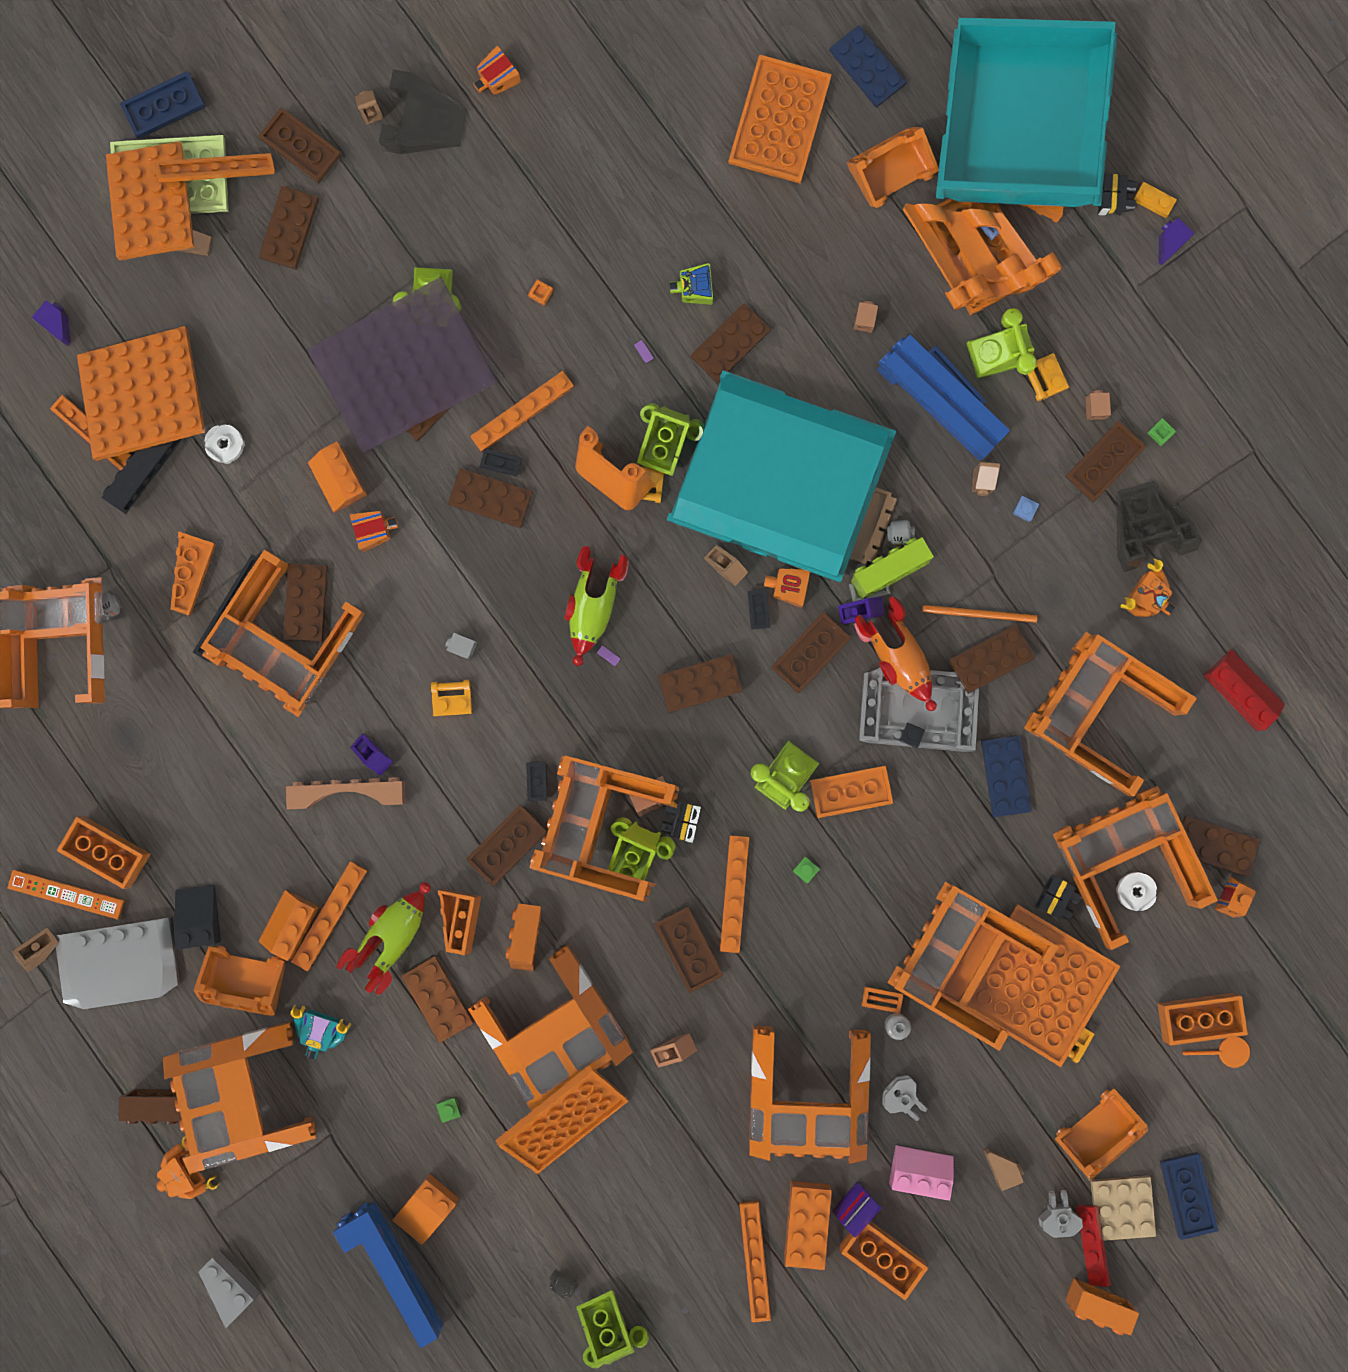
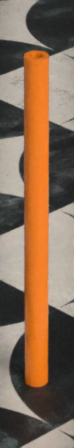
M922 605V612L1037 622V615Z

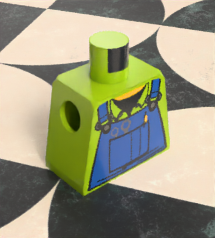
M710 263L681 270L680 281L669 282L670 293H681L682 302L713 304Z

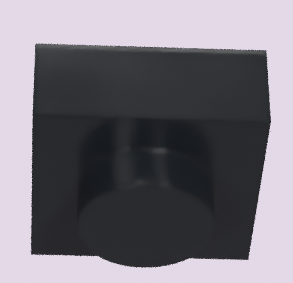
M907 722L899 741L918 748L925 729Z

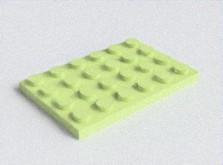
M223 135L110 142L111 153L180 141L183 145L184 159L226 156L225 137ZM227 178L187 181L191 214L229 212Z

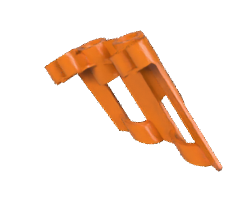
M906 203L903 207L908 219L952 288L948 293L945 292V295L954 310L967 305H972L973 307L984 305L1010 294L1024 293L1033 289L1036 285L1045 282L1063 268L1053 251L1042 259L1041 257L1036 259L1003 213H991L982 209H966L962 212L946 211L940 206L933 204L912 205ZM928 222H944L960 248L958 255H948ZM983 226L996 228L1011 251L1012 256L1001 263L998 262L991 254L976 228Z

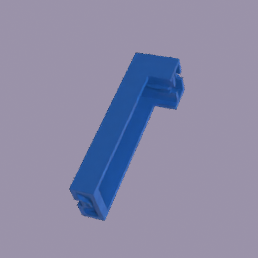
M911 335L906 339L902 337L891 348L893 352L889 351L878 362L880 366L877 371L892 385L897 382L979 461L984 459L1010 431Z
M374 1201L371 1204L366 1202L358 1207V1211L354 1214L349 1212L341 1217V1221L337 1223L338 1227H336L333 1233L344 1253L362 1243L419 1347L422 1348L438 1339L444 1324L376 1202Z

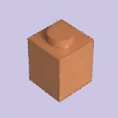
M870 301L859 302L853 330L872 333L878 305H874Z
M1095 390L1086 397L1087 420H1104L1111 416L1110 393H1103V390Z

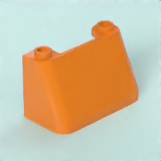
M923 127L904 129L846 162L869 205L875 208L883 206L887 196L917 179L927 181L935 176L934 173L939 171Z
M587 426L579 437L575 464L576 471L622 509H634L654 486L647 472L635 463L628 464L620 471L607 461L602 455L601 450L604 445L599 441L598 434Z
M208 946L194 992L200 1001L207 1004L274 1016L286 964L282 958L272 956L271 959L263 962L232 956L223 946Z
M1109 1089L1100 1096L1102 1098L1100 1104L1072 1128L1066 1129L1063 1127L1056 1133L1057 1137L1055 1140L1088 1180L1097 1176L1148 1132L1147 1124L1115 1089L1111 1091Z

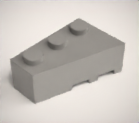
M220 1251L198 1272L225 1328L260 1293Z

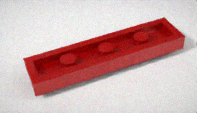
M1078 1205L1076 1208L1083 1224L1080 1232L1089 1285L1108 1287L1111 1285L1098 1206Z

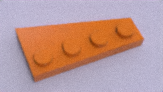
M178 531L179 542L176 549L177 562L174 569L175 582L172 589L171 610L191 616L216 544Z

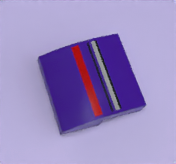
M858 1181L832 1211L855 1238L882 1208Z

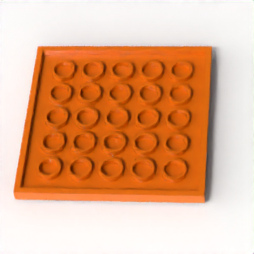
M185 326L77 355L92 459L95 461L205 433L189 333Z
M1016 904L1009 918L1059 946L1048 964L1005 939L967 1007L1007 1030L1012 1038L1059 1067H1062L1120 966Z

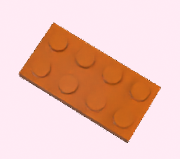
M886 766L810 780L817 818L893 804Z

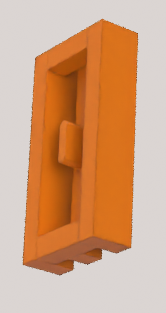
M864 986L861 1006L900 1013L904 994ZM868 992L898 997V1000L868 995ZM867 999L897 1004V1008L868 1003Z

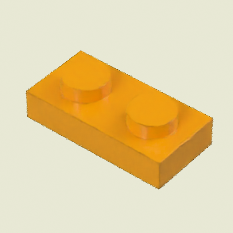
M1145 182L1141 184L1134 197L1136 203L1164 218H1167L1177 200Z

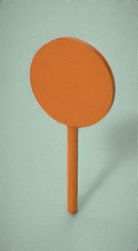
M1230 1037L1221 1042L1218 1051H1183L1182 1054L1219 1055L1225 1065L1238 1068L1248 1061L1250 1048L1242 1038Z

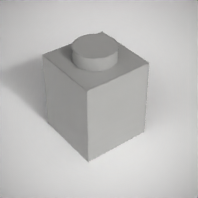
M453 633V636H449L447 639L446 647L448 648L446 651L471 660L477 642Z

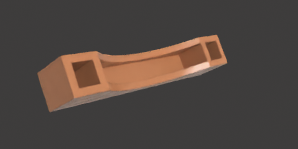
M400 777L388 778V782H380V778L369 779V783H361V779H351L348 784H342V780H330V784L323 785V781H311V785H304V782H292V786H286L287 810L311 808L323 798L339 792L365 794L382 805L406 804L405 781H400Z

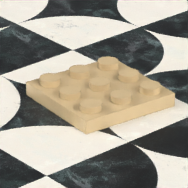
M1149 1175L1090 1180L1092 1203L1098 1206L1104 1241L1156 1237L1151 1177Z

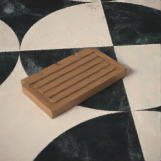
M875 488L850 560L866 565L867 562L872 563L876 559L878 550L873 549L872 546L880 548L885 533L879 531V528L886 530L892 516L885 513V511L893 512L897 502L896 498L891 497V492Z

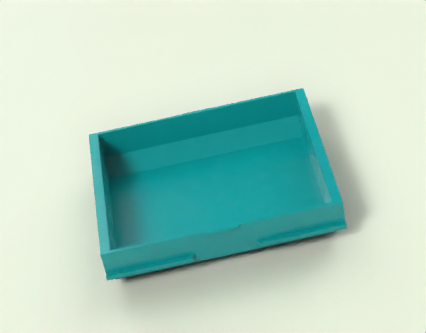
M959 18L958 29L954 30L946 111L948 119L946 134L942 137L936 198L944 199L946 197L959 202L1079 207L1089 204L1101 206L1107 150L1105 130L1106 121L1109 118L1117 33H1115L1116 22Z
M722 370L720 385L704 425L705 430L697 443L672 513H669L667 521L728 543H734L748 551L765 557H773L778 559V561L841 583L896 431L835 409L829 411L785 395L784 391Z

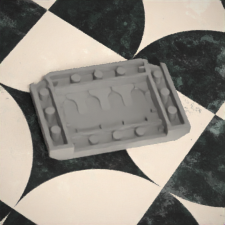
M880 668L866 672L863 675L859 741L912 747L899 741L908 722L925 729L918 748L974 752L976 750L979 689L968 694L955 672L930 670L932 679L931 700L937 703V708L934 711H928L925 707L926 702L914 698L897 684L891 686Z
M171 917L54 935L59 942L56 946L63 1003L81 1009H89L153 999L164 996L180 984Z

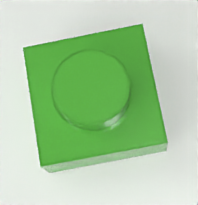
M1162 418L1147 434L1162 446L1176 431Z
M804 856L792 871L808 884L820 869Z
M456 1097L436 1104L442 1123L461 1117Z

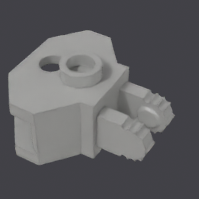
M908 1075L895 1077L883 1091L882 1105L890 1114L904 1112L918 1121L920 1119L918 1114L911 1110L913 1105L916 1104L921 1111L926 1112L928 1110L917 1098L916 1083Z
M1061 1190V1203L1056 1204L1054 1191H1049V1204H1047V1209L1038 1217L1039 1225L1043 1228V1231L1054 1238L1074 1236L1083 1228V1224L1079 1215L1072 1211L1068 1205L1066 1190Z

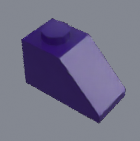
M1179 218L1174 222L1170 220L1162 227L1164 232L1159 236L1160 265L1167 261L1194 234Z
M46 300L31 318L68 346L70 344L68 317L62 313L64 309L56 302L51 304Z
M882 597L866 598L838 606L841 624L855 622V618L858 615H861L864 620L885 616Z
M364 733L350 747L365 766L380 776L393 762Z

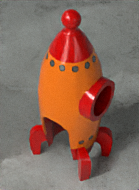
M893 596L889 599L891 603L888 605L890 609L888 611V618L903 646L897 649L889 648L871 621L866 623L863 617L858 615L855 618L856 623L854 624L856 632L863 642L872 641L874 649L881 660L879 662L880 669L891 686L897 684L914 698L926 702L925 707L928 711H934L937 708V703L931 700L932 679L930 667L919 644L904 625L906 610L901 602Z

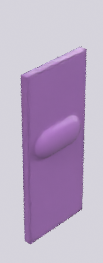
M642 340L634 344L645 363L654 359Z
M601 646L597 654L614 666L620 660L618 656L604 646Z

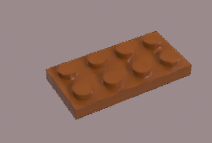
M436 956L401 976L439 1043L474 1023Z

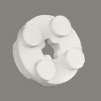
M230 425L212 427L207 432L204 440L206 453L213 460L229 464L239 458L245 446L241 433ZM221 440H228V446L226 448H220L222 446V444L220 443Z
M1139 872L1128 873L1121 878L1116 887L1118 899L1127 909L1134 911L1147 910L1156 901V883L1146 874ZM1134 887L1141 888V890L1139 891L1141 894L1140 896L1133 895Z

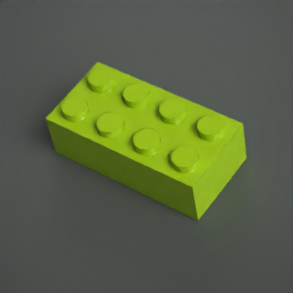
M915 537L907 541L903 548L896 547L891 550L885 558L882 556L876 558L869 567L864 565L855 570L851 583L855 586L854 588L861 599H866L928 565L934 556L923 537L918 540Z

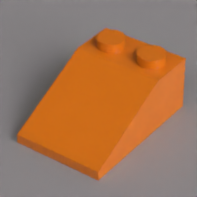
M429 1174L392 1221L423 1245L456 1206L459 1197Z

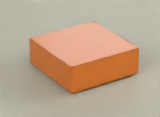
M537 279L528 293V297L545 306L554 289Z

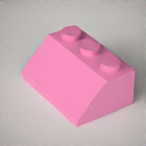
M896 1145L889 1180L891 1189L950 1201L954 1181V1157L952 1155Z

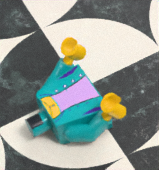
M294 1005L291 1015L294 1017V1024L297 1036L300 1038V1044L308 1046L306 1057L317 1059L319 1050L326 1052L329 1048H335L345 1039L351 1023L346 1026L343 1024L344 1019H338L311 1009L304 1013L305 1006L298 1010L296 1005Z

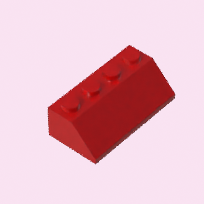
M1232 649L1203 675L1256 731L1266 730L1280 716L1285 706Z

